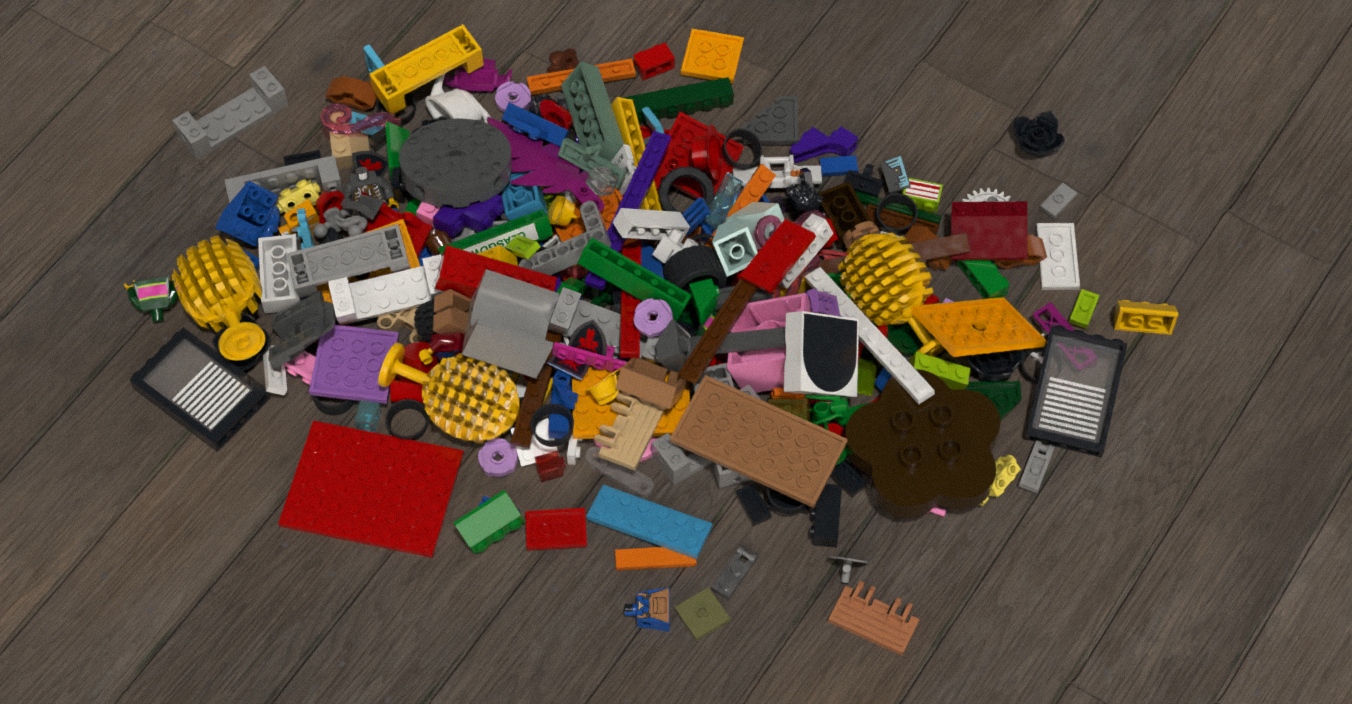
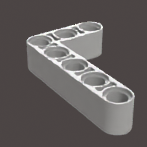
M587 201L580 207L587 232L533 254L528 260H521L519 266L552 275L578 264L581 253L591 238L611 247V241L603 217L595 202Z

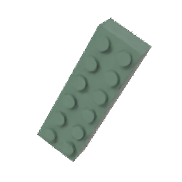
M581 61L561 84L562 91L565 95L580 145L586 148L597 143L601 144L602 148L599 156L611 162L624 145L599 68Z

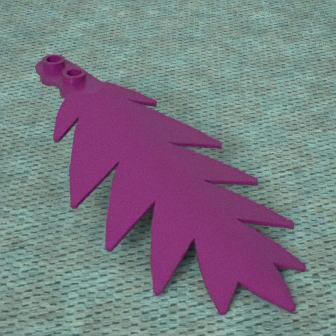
M487 117L488 124L499 129L510 143L512 159H516L512 161V172L533 171L511 180L510 184L552 186L543 189L542 193H561L570 190L574 194L575 199L582 204L587 201L595 202L601 213L604 209V203L585 183L588 180L589 173L584 170L579 174L580 167L564 158L559 159L560 146L550 143L542 147V138H539L537 141L528 137V135L525 137L524 132L522 134L513 130V125H506L498 120Z

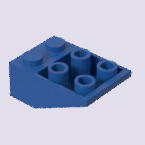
M248 181L223 210L215 229L243 243L256 246L278 195Z

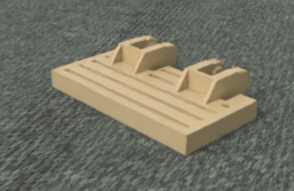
M619 393L616 399L630 407L616 402L612 403L611 409L619 414L612 427L604 424L599 429L602 433L614 439L597 434L594 440L603 445L599 451V457L635 471L666 409L658 407L656 403L642 401L637 396Z

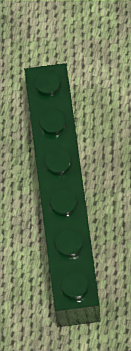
M729 77L623 97L633 100L639 124L645 122L641 110L645 107H649L659 120L676 117L680 112L692 114L698 111H708L714 108L734 105V93Z

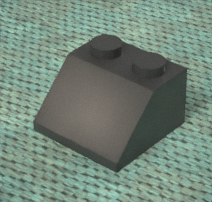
M675 320L669 322L656 343L657 352L655 356L658 363L664 365L670 372L671 370L679 372L693 351L690 334Z

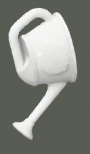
M445 74L436 78L430 96H427L425 99L426 106L433 118L443 116L447 117V119L481 120L483 117L484 122L488 123L487 117H490V115L473 95L457 88L453 91L444 92L442 85Z

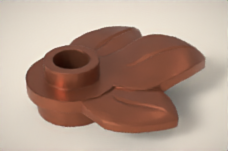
M567 48L564 52L554 51L550 53L549 58L552 64L546 69L547 72L552 73L575 69L579 64L576 58V51L572 48Z

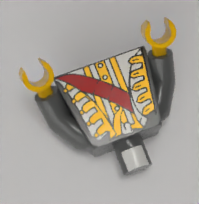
M359 167L356 170L357 174L349 177V183L345 185L342 191L346 200L357 202L361 195L382 199L383 203H387L388 200L389 207L395 204L399 210V203L393 198L395 196L390 183L382 176H377L375 171H367L366 167Z

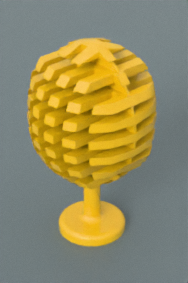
M873 233L857 239L845 252H849V254L844 258V261L838 265L839 271L847 270L842 273L840 282L842 287H846L844 290L847 296H851L850 300L855 305H858V308L863 314H866V317L871 322L874 321L878 326L885 324L900 325L908 322L924 345L917 352L932 357L943 352L945 348L936 338L933 339L928 330L912 314L913 306L923 305L927 300L926 297L931 296L933 293L932 287L925 289L930 284L932 277L930 271H925L927 266L924 262H920L921 257L919 254L913 253L915 251L914 247L911 244H905L908 242L905 237H897L894 233Z
M219 235L210 237L212 245L204 239L197 243L199 250L195 246L186 250L188 260L181 254L177 258V265L181 275L173 268L172 280L174 281L173 283L182 306L198 325L209 329L207 322H209L216 332L223 329L224 324L228 327L222 333L218 342L221 354L229 360H244L257 354L265 343V334L260 326L251 322L240 323V314L242 312L248 314L246 306L252 314L258 309L254 292L261 299L262 286L253 262L239 244L226 238L228 242L226 246Z
M396 342L388 351L380 369L378 385L388 387L397 374L422 384V399L428 416L430 415V419L438 428H441L442 431L450 434L452 437L470 442L474 441L476 444H483L486 440L499 438L502 433L507 432L516 422L520 409V398L518 397L515 383L511 381V377L501 367L459 353L456 356L457 358H442L440 364L438 363L428 373H424L402 363L405 353L403 344Z

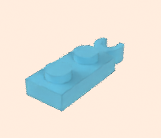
M305 208L297 209V217L300 224L297 227L299 238L303 239L301 248L313 247L314 243Z

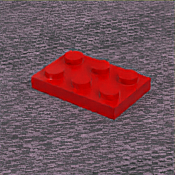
M585 508L525 511L527 551L587 547Z

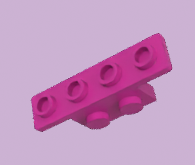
M557 342L553 345V355L558 358L573 360L578 364L591 365L600 370L605 369L614 372L627 363L614 359L615 347L607 345L606 356Z

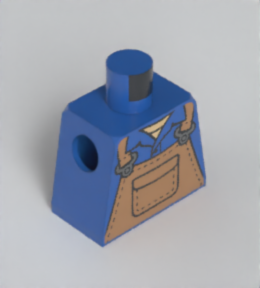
M670 588L638 592L637 603L625 604V616H637L638 627L670 631Z

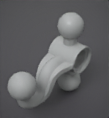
M333 207L324 213L326 222L315 225L313 233L316 237L323 238L327 235L328 229L333 227L337 232L348 230V235L351 237L362 234L368 222L365 217L352 216L343 207L341 211Z

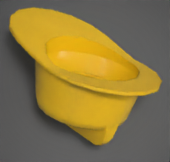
M557 196L548 210L550 224L567 226L572 219H577V216L574 214L575 205L567 200L566 197Z
M621 368L611 373L597 385L585 390V392L590 391L600 405L614 400L619 394V389H616L618 381L617 376L620 374Z

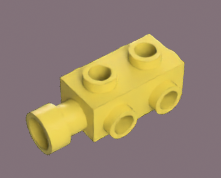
M303 179L296 184V188L292 190L287 188L281 191V196L278 197L279 203L275 204L279 208L280 214L287 213L307 199L314 206L321 192L317 182L313 183L311 179L308 181ZM306 193L311 194V196L307 198L304 197ZM293 202L295 205L289 207L288 203Z
M1012 455L1000 456L995 461L996 475L989 496L999 497L1021 470ZM987 497L986 500L979 505L984 506V504L989 500V497Z

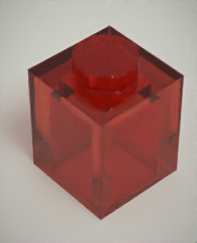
M558 451L535 457V466L541 483L564 476L563 469L566 468L564 458L559 457Z

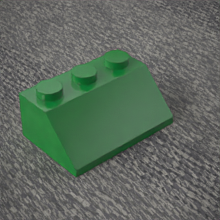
M385 122L388 163L392 179L394 167H400L399 154L401 147L410 136L409 130L393 123Z
M503 490L453 523L470 549L476 554L485 551L493 542L502 540L510 531L519 529L526 521L509 495Z

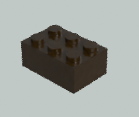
M849 181L818 192L819 196L824 197L818 213L822 217L831 219L838 236V240L834 241L838 249L845 246L843 237L849 230L853 232L856 230L855 226L862 222H872Z

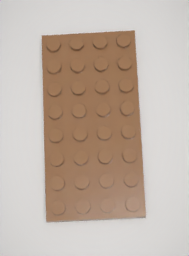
M707 375L702 379L670 437V442L813 508L847 445L846 438Z

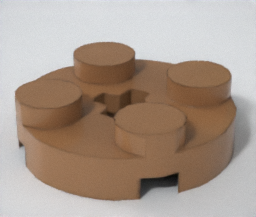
M862 222L855 226L856 230L853 232L849 230L844 235L843 242L846 248L849 249L857 239L868 234H880V231L873 222Z

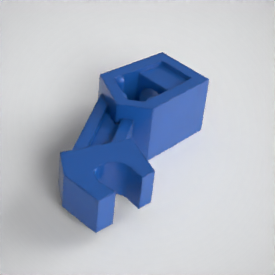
M558 369L553 378V390L557 392L561 405L566 408L575 409L578 394L569 390L572 383V375Z

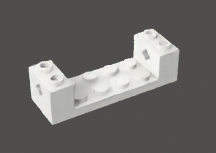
M441 254L423 258L424 266L363 281L349 283L347 277L328 281L335 315L339 324L345 325L416 308L443 293L444 291L434 289Z

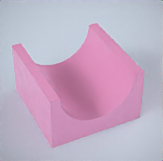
M806 293L748 303L731 329V333L786 327V313L812 312L810 308L811 301ZM786 347L728 353L727 369L741 389L747 385H750L755 392L769 391L774 387L784 388Z

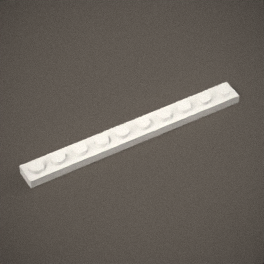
M821 267L805 276V281L812 289L837 296L841 317L859 319L858 339L918 404L935 395L934 389Z

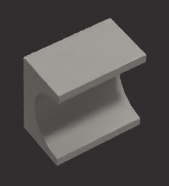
M486 269L470 301L462 355L537 378L553 347V342L547 341L545 338L553 310L559 299V293Z

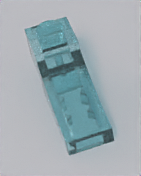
M729 172L726 173L708 206L711 213L704 219L705 222L716 229L725 222L729 210L734 205L743 184L741 180Z

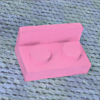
M304 351L290 360L289 363L283 365L288 367L287 372L295 377L297 374L303 376L302 381L310 385L316 357Z

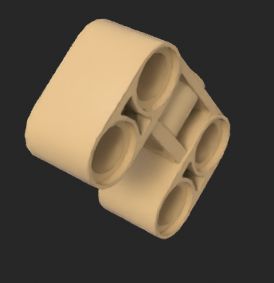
M418 308L379 316L377 320L379 330L397 332L400 327H405L412 331L410 334V344L422 341L414 325L415 310Z

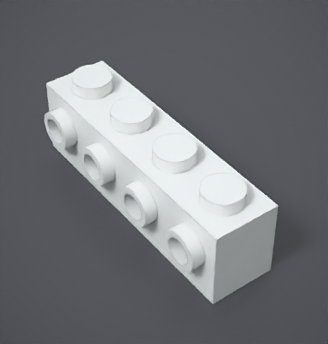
M621 208L613 221L622 238L662 240L663 236H669L674 229L682 231L685 235L690 229L681 212Z
M811 214L801 227L814 232L816 238L778 284L779 286L787 289L834 234L826 219Z

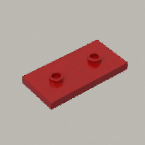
M784 219L740 274L741 279L771 294L816 238L815 233Z

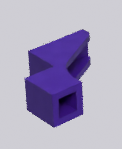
M842 126L837 131H833L830 137L812 127L808 132L805 131L797 144L794 143L791 146L789 152L790 155H793L794 163H800L826 153L850 156L858 147L859 137Z
M495 195L484 202H477L461 209L443 205L433 216L435 229L444 230L453 238L462 231L464 226L478 232L484 231L491 227L494 220L503 213L502 196Z

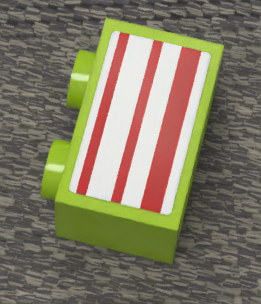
M909 178L911 187L904 189L903 194L915 202L917 209L937 213L943 184Z

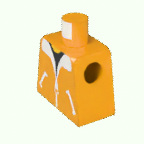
M309 199L285 213L284 217L287 224L278 228L281 235L293 233L296 234L297 240H302L297 232V227L300 226L297 209L305 208L311 235H314L313 229L315 225L319 224V215Z

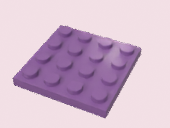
M334 325L333 329L319 338L309 394L387 404L390 385L388 387L379 386L378 377L388 351L399 340V332Z

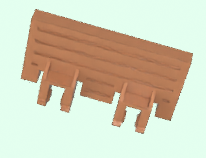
M860 581L854 593L852 588L845 586L828 622L903 656L920 620L911 616L909 622H906L913 604L908 603L901 617L896 612L901 605L902 599L897 597L891 610L890 605L874 599L872 605L869 606L876 587L871 586L864 600L859 595L864 588L865 582Z

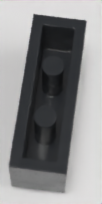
M826 484L816 503V508H812L811 520H815V526L810 527V538H813V546L837 548L842 485Z

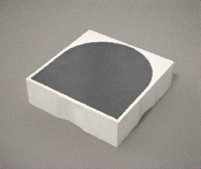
M805 311L786 313L784 392L827 396L840 395L841 398L857 397L859 319Z

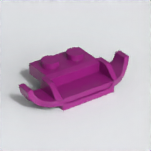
M483 59L484 66L468 74L465 68L460 65L459 69H455L454 75L445 74L443 82L451 87L465 91H494V88L509 82L512 76V69H509L505 75H498V69H495V60Z

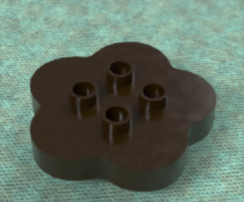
M915 369L934 389L935 395L918 404L898 381L891 377L884 386L881 398L878 401L860 407L851 415L845 433V438L847 439L845 450L847 455L857 468L870 476L871 491L876 502L886 512L904 518L921 516L936 506L960 510L973 508L981 504L989 496L996 475V463L991 451L997 441L1000 429V415L994 403L976 391L951 389L937 375L925 370Z

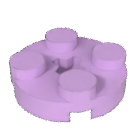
M509 81L498 87L495 103L497 108L503 113L508 103H512L525 110L530 106L531 93L525 84H514V81ZM510 96H517L515 100H510Z
M651 298L642 301L636 307L634 315L636 328L640 333L649 338L662 335L669 322L673 320L670 306L661 299L653 300ZM651 314L654 316L658 315L656 320L649 321Z
M496 438L489 440L478 453L479 465L487 476L502 477L515 471L518 462L517 450L514 445H511L505 439ZM497 454L503 457L500 461H496L493 458H496Z

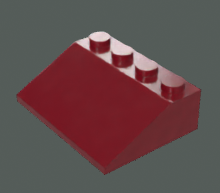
M1028 201L952 202L951 236L966 233L970 252L953 255L951 260H1027Z

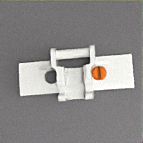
M762 155L760 158V164H763L769 170H771L770 164H784L783 171H772L776 176L768 188H787V186L792 184L794 186L800 185L798 175H800V169L808 168L811 171L813 185L822 183L821 166L794 165L793 155L787 157H764ZM758 167L746 169L733 168V186L745 187Z

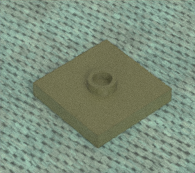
M709 587L674 607L675 612L695 641L700 640L731 620Z

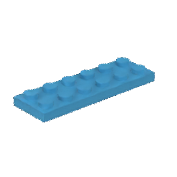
M602 485L587 514V520L695 559L698 558L712 530V523L606 485Z

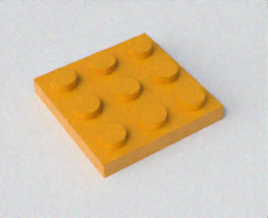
M692 29L681 68V75L708 80L729 77L730 83L733 84L744 37Z

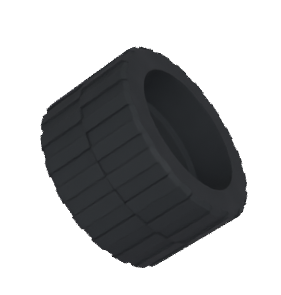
M691 166L678 167L666 174L661 180L658 197L663 211L681 212L671 205L668 193L672 183L682 177L692 178L701 185L703 198L709 210L712 208L713 200L715 199L714 186L707 174L700 171V169Z
M695 245L684 248L672 255L663 267L665 279L689 294V284L707 279H712L714 286L717 285L718 289H723L726 285L727 277L718 255L709 246ZM691 298L687 305H693Z

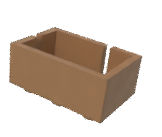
M452 289L435 296L434 312L437 314L434 315L433 331L439 334L460 332L465 335L471 299Z
M631 358L621 367L616 389L621 390L623 394L637 396L642 401L656 403L660 408L670 409L682 398L687 380L679 378L678 372L671 370L668 382H665L667 368L640 358Z

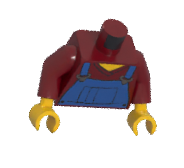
M460 332L432 335L431 344L428 346L429 349L419 352L421 361L425 365L430 364L433 360L431 354L439 360H442V358H457L456 356L462 353L465 335Z

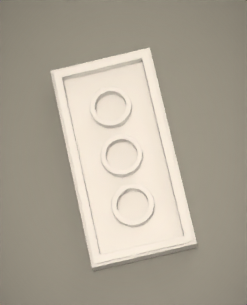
M1037 223L1036 234L1037 237L1043 239L1047 258L1039 262L1041 290H1079L1080 280L1074 223Z

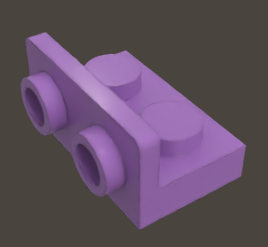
M817 289L806 291L811 301L810 308L813 313L841 317L837 296L828 294V292L818 291Z

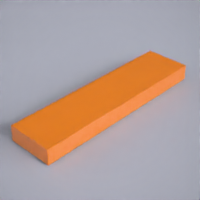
M664 547L615 550L616 571L696 566L695 558Z

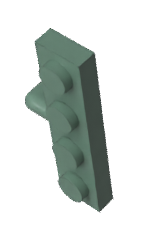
M569 138L563 139L558 156L617 189L622 187L627 171L599 156L602 148L601 144L597 143L585 148Z

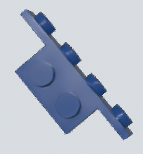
M508 103L502 117L503 120L514 126L513 130L522 134L524 131L528 132V137L538 141L539 138H542L560 147L563 139L567 137L569 130L512 103Z

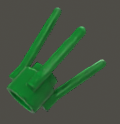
M804 395L805 398L833 400L830 402L831 412L835 414L814 422L815 425L834 418L843 417V413L849 412L846 397L841 398L840 395ZM814 408L807 410L808 413L815 412Z

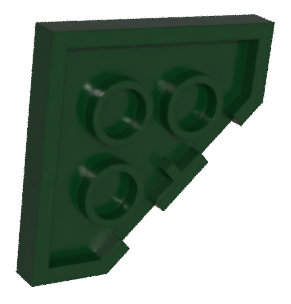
M1020 381L968 382V386L965 388V390L976 391L989 398L998 409L1000 422L1022 399Z

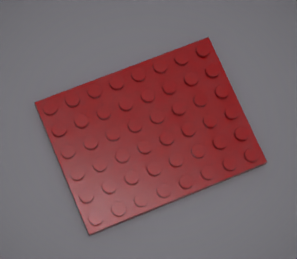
M313 420L278 522L279 527L433 558L462 463L464 450L410 439L404 440L395 436Z

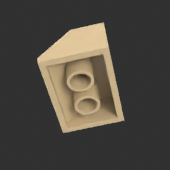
M347 111L328 113L332 156H335L338 170L349 169L354 165L352 153L370 151L368 134L349 129L348 114L350 112Z

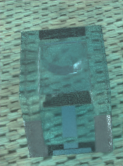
M360 401L354 419L356 429L376 432L382 413L379 403Z

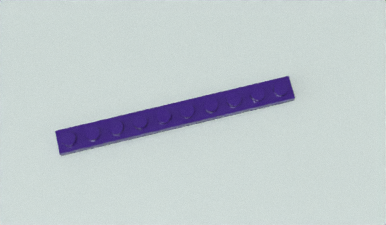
M653 131L607 231L611 241L610 248L618 253L621 252L627 238H622L613 221L621 208H641L670 144V135ZM589 270L585 279V285L603 290L607 280Z

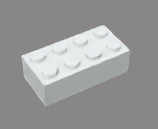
M296 234L258 238L260 282L262 286L261 303L265 314L280 312L302 300L295 290L286 255L287 253L299 250Z

